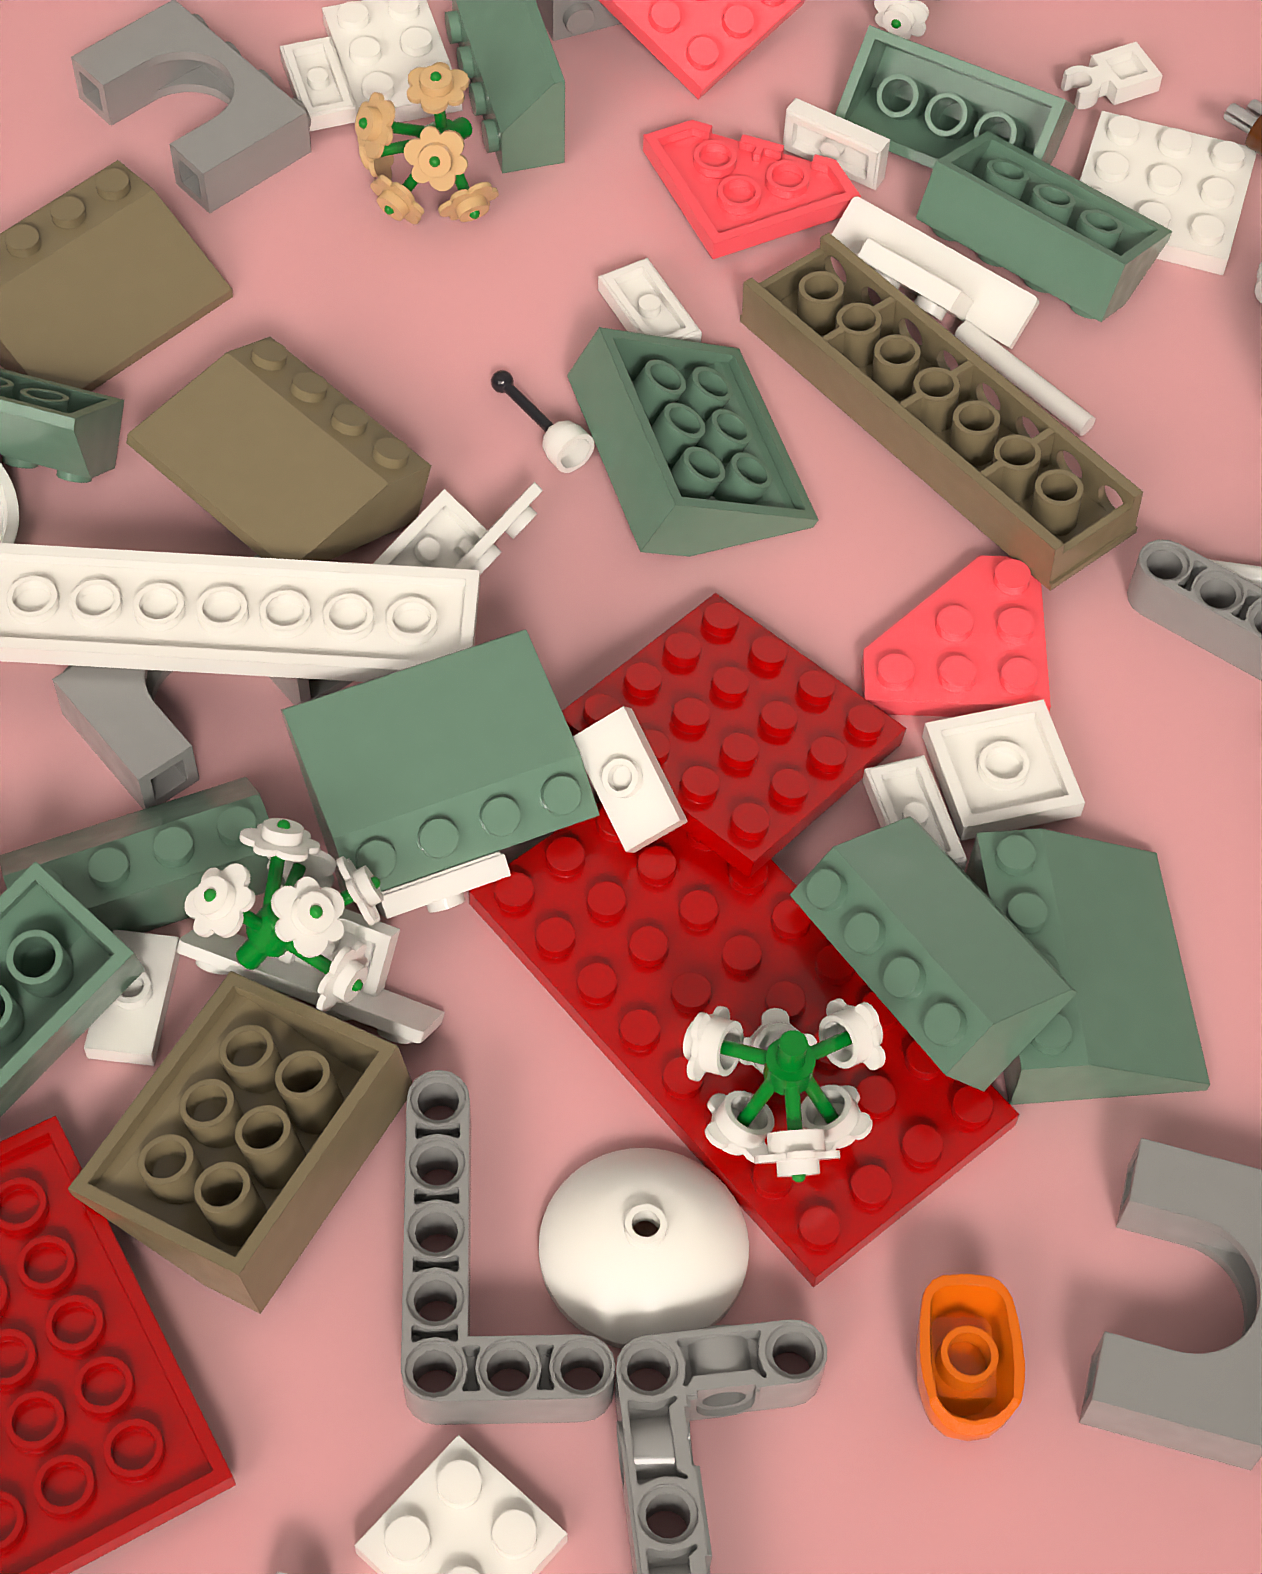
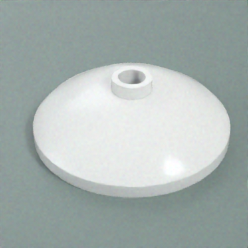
M655 1148L618 1150L604 1154L581 1166L561 1184L553 1195L543 1216L539 1235V1263L546 1289L559 1311L569 1322L586 1335L594 1336L605 1344L620 1349L632 1339L644 1335L698 1330L704 1327L715 1326L735 1303L746 1277L749 1260V1238L746 1222L736 1199L727 1186L709 1169L698 1162L678 1153ZM648 1221L653 1223L658 1228V1231L653 1236L642 1237L634 1232L633 1226L638 1222Z

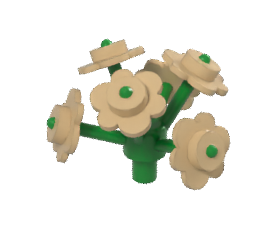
M437 62L428 67H418L410 71L408 74V84L410 87L407 89V99L411 103H421L423 111L434 114L435 121L426 126L395 122V106L393 102L384 100L382 93H372L369 102L365 101L359 107L355 120V130L361 161L364 167L370 170L373 177H378L370 186L378 196L376 200L379 207L388 216L397 221L405 219L412 224H418L421 216L424 214V209L415 202L414 195L411 192L418 183L429 181L430 185L438 191H447L454 184H456L458 189L457 192L451 195L450 200L439 206L438 212L440 216H449L451 220L459 219L461 222H469L485 215L489 211L490 201L496 199L499 196L497 188L492 187L490 182H481L469 187L464 175L468 167V161L461 153L464 150V140L472 134V126L469 120L464 117H459L453 121L447 119L445 111L448 105L458 106L464 102L465 96L463 91L469 86L467 73L459 69L450 70L448 64L443 62ZM393 133L417 137L391 143ZM404 153L406 161L414 166L411 174L403 184L391 181V166L394 163V154Z

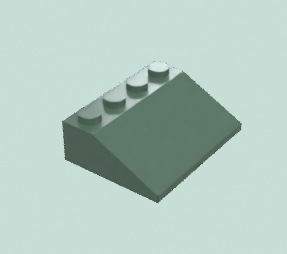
M602 327L598 328L567 377L640 552L690 557L810 529L815 526L819 519L739 348Z
M526 629L281 709L328 854L335 861L342 856L346 859L349 858L356 869L366 865L373 876L380 879L381 892L599 816L580 752ZM336 865L335 875L340 890L343 892L347 890L345 880Z
M1042 828L977 833L966 874L1078 992L1003 1071L1009 1104L1017 1105L1208 1090L1210 1081L1157 853Z

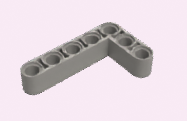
M1158 539L1147 543L1140 551L1127 590L1128 601L1132 608L1142 616L1262 681V588L1174 541Z
M435 1070L424 1073L416 1078L409 1087L406 1105L401 1374L406 1405L413 1416L424 1423L434 1425L571 1423L595 1420L606 1412L612 1403L614 1392L615 1361L613 1353L604 1342L594 1336L583 1334L470 1336V1098L465 1083L452 1072ZM436 1106H446L455 1111L452 1116L443 1120H432L424 1116L427 1110ZM436 1169L448 1170L455 1174L451 1181L438 1186L428 1184L422 1180L425 1174ZM435 1234L447 1235L455 1240L450 1248L437 1253L427 1251L420 1246L424 1239ZM434 1301L447 1302L455 1309L451 1316L436 1322L428 1321L418 1314L423 1306ZM583 1367L596 1372L601 1380L591 1389L578 1390L567 1385L563 1377L572 1369ZM508 1368L519 1370L528 1378L525 1385L509 1392L497 1389L491 1384L490 1380L494 1374ZM433 1370L446 1371L455 1379L450 1387L436 1393L426 1392L417 1385L422 1375Z

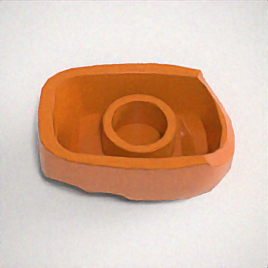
M974 1274L941 1275L933 1279L922 1294L916 1341L917 1384L924 1411L931 1425L946 1437L964 1441L989 1438L1005 1425L1022 1401L1025 1383V1358L1019 1320L1010 1292L1001 1281L991 1276Z

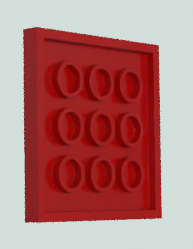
M717 593L706 599L562 710L571 734L575 736L623 706L632 708L688 820L687 823L680 827L748 878L863 778L866 768L877 766L899 747L907 729Z

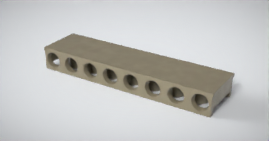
M829 232L820 237V248L764 281L758 283L753 278H750L743 282L740 322L1011 558L1024 562L1029 567L1031 575L1049 591L1137 532L1136 521L1143 496V491ZM831 257L837 259L846 273V283L836 274ZM868 287L878 294L881 302L873 305L869 297ZM905 319L914 323L919 330L922 345H919L911 337L906 327ZM944 351L950 353L959 365L952 371L945 361ZM983 383L990 386L996 393L1000 402V411L992 406L986 398ZM1022 417H1026L1034 423L1039 431L1038 435L1033 438L1029 436L1024 427ZM1063 451L1069 452L1078 461L1082 471V478L1076 476L1069 469L1065 462ZM1105 486L1111 487L1118 493L1123 502L1121 506L1115 508L1110 503L1105 492Z

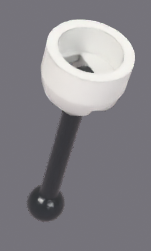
M505 370L495 372L491 378L492 388L498 393H506L546 432L543 436L542 447L548 460L563 473L573 472L583 466L594 450V439L580 425L569 420L558 421L553 424L513 385L514 380L509 372Z

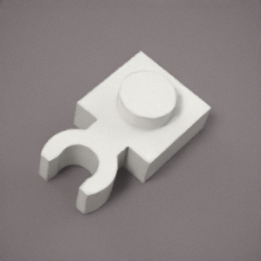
M1133 42L1091 55L1089 67L1077 65L1066 69L1063 74L1061 89L1068 91L1073 88H1079L1074 105L1076 109H1087L1094 106L1098 98L1107 96L1111 103L1116 105L1159 91L1163 75L1137 42Z

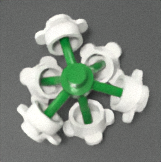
M840 998L830 1001L826 1008L827 1016L822 1019L819 1026L820 1042L818 1043L813 1035L803 1034L791 1025L788 1013L780 1008L766 1010L761 1016V1025L751 1037H744L741 1024L738 1021L730 1020V1012L727 1007L717 1006L713 1014L710 1015L703 1012L698 1013L687 1028L683 1042V1053L685 1058L689 1060L687 1064L689 1079L700 1081L706 1072L728 1076L733 1072L739 1061L744 1065H753L764 1075L765 1079L754 1094L746 1091H733L728 1095L714 1094L710 1098L707 1107L712 1113L711 1123L705 1128V1135L709 1142L731 1155H744L755 1164L776 1163L777 1177H792L795 1182L800 1183L805 1180L806 1176L820 1174L819 1160L840 1158V1150L836 1149L844 1148L855 1140L865 1138L872 1129L873 1121L869 1114L861 1112L858 1106L860 1094L857 1089L849 1085H825L820 1087L814 1079L813 1073L816 1060L827 1056L834 1065L843 1069L851 1068L859 1063H864L870 1070H876L884 1065L886 1055L880 1046L883 1040V1030L879 1022V1016L873 1006L867 1002L860 1003L857 1006H850ZM805 1091L808 1096L801 1104L800 1093ZM776 1092L785 1096L787 1131L770 1133L774 1128L775 1122L773 1113L766 1103L773 1093Z

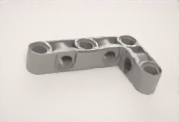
M791 1319L743 1325H715L698 1330L644 1335L632 1339L622 1348L617 1358L615 1403L618 1419V1454L633 1574H710L712 1551L700 1466L694 1465L690 1421L727 1417L743 1412L794 1407L809 1401L816 1394L820 1386L827 1361V1345L824 1337L813 1325L803 1320ZM785 1352L796 1353L808 1362L810 1369L798 1375L788 1374L775 1364L774 1358ZM650 1368L660 1372L666 1378L667 1383L659 1389L646 1391L635 1387L629 1380V1377L636 1370ZM672 1511L685 1521L687 1529L680 1536L671 1539L662 1538L651 1531L647 1520L654 1513Z

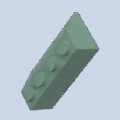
M452 0V11L445 12L446 32L450 44L458 43L459 45L457 47L459 70L466 72L471 80L469 84V97L473 114L475 116L483 115L484 120L481 121V130L486 152H495L502 174L565 163V80L536 0Z
M869 25L835 115L890 139L889 152L932 169L936 160L986 131L1051 165L1076 106L1058 96Z
M989 131L936 160L916 215L917 220L932 227L933 232L940 238L959 242L975 251L983 262L1009 270L1023 278L1024 283L1031 289L1042 293H1050L1068 303L1076 314L1084 318L1096 319L1100 322L1126 304L1172 234L1170 229Z
M0 368V455H2V462L12 467L32 469L41 465L56 469V476L60 479L77 483L91 482L92 478L115 468L124 400Z
M243 777L0 855V867L6 888L8 889L36 861L112 933L113 930L145 933L190 918L185 912V900L188 894L199 886L203 874L210 868H218L223 871L231 864H241L248 869L251 876L248 888L254 891L255 896L265 893L268 876L267 864L270 859L267 856L256 854L253 851V847L245 845L240 841L239 836L241 830L257 828L259 824H262L269 817L260 793L247 777ZM282 877L281 885L284 886L285 879Z
M910 816L833 846L790 894L946 1076L983 1092L1078 993L917 820Z
M36 861L0 895V1117L145 971L135 953Z

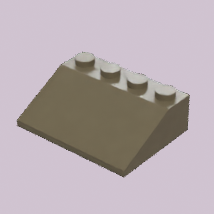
M117 160L0 233V365L5 370L93 391L233 297L232 288L154 189Z
M267 337L226 352L130 431L126 441L131 448L261 558L329 561L411 524L418 517L432 466L410 449L406 443L395 437L362 408L355 405L322 376L315 373L272 337Z
M230 971L69 1186L68 1190L72 1196L203 1285L261 1314L407 1101L409 1087L413 1082L397 1045Z

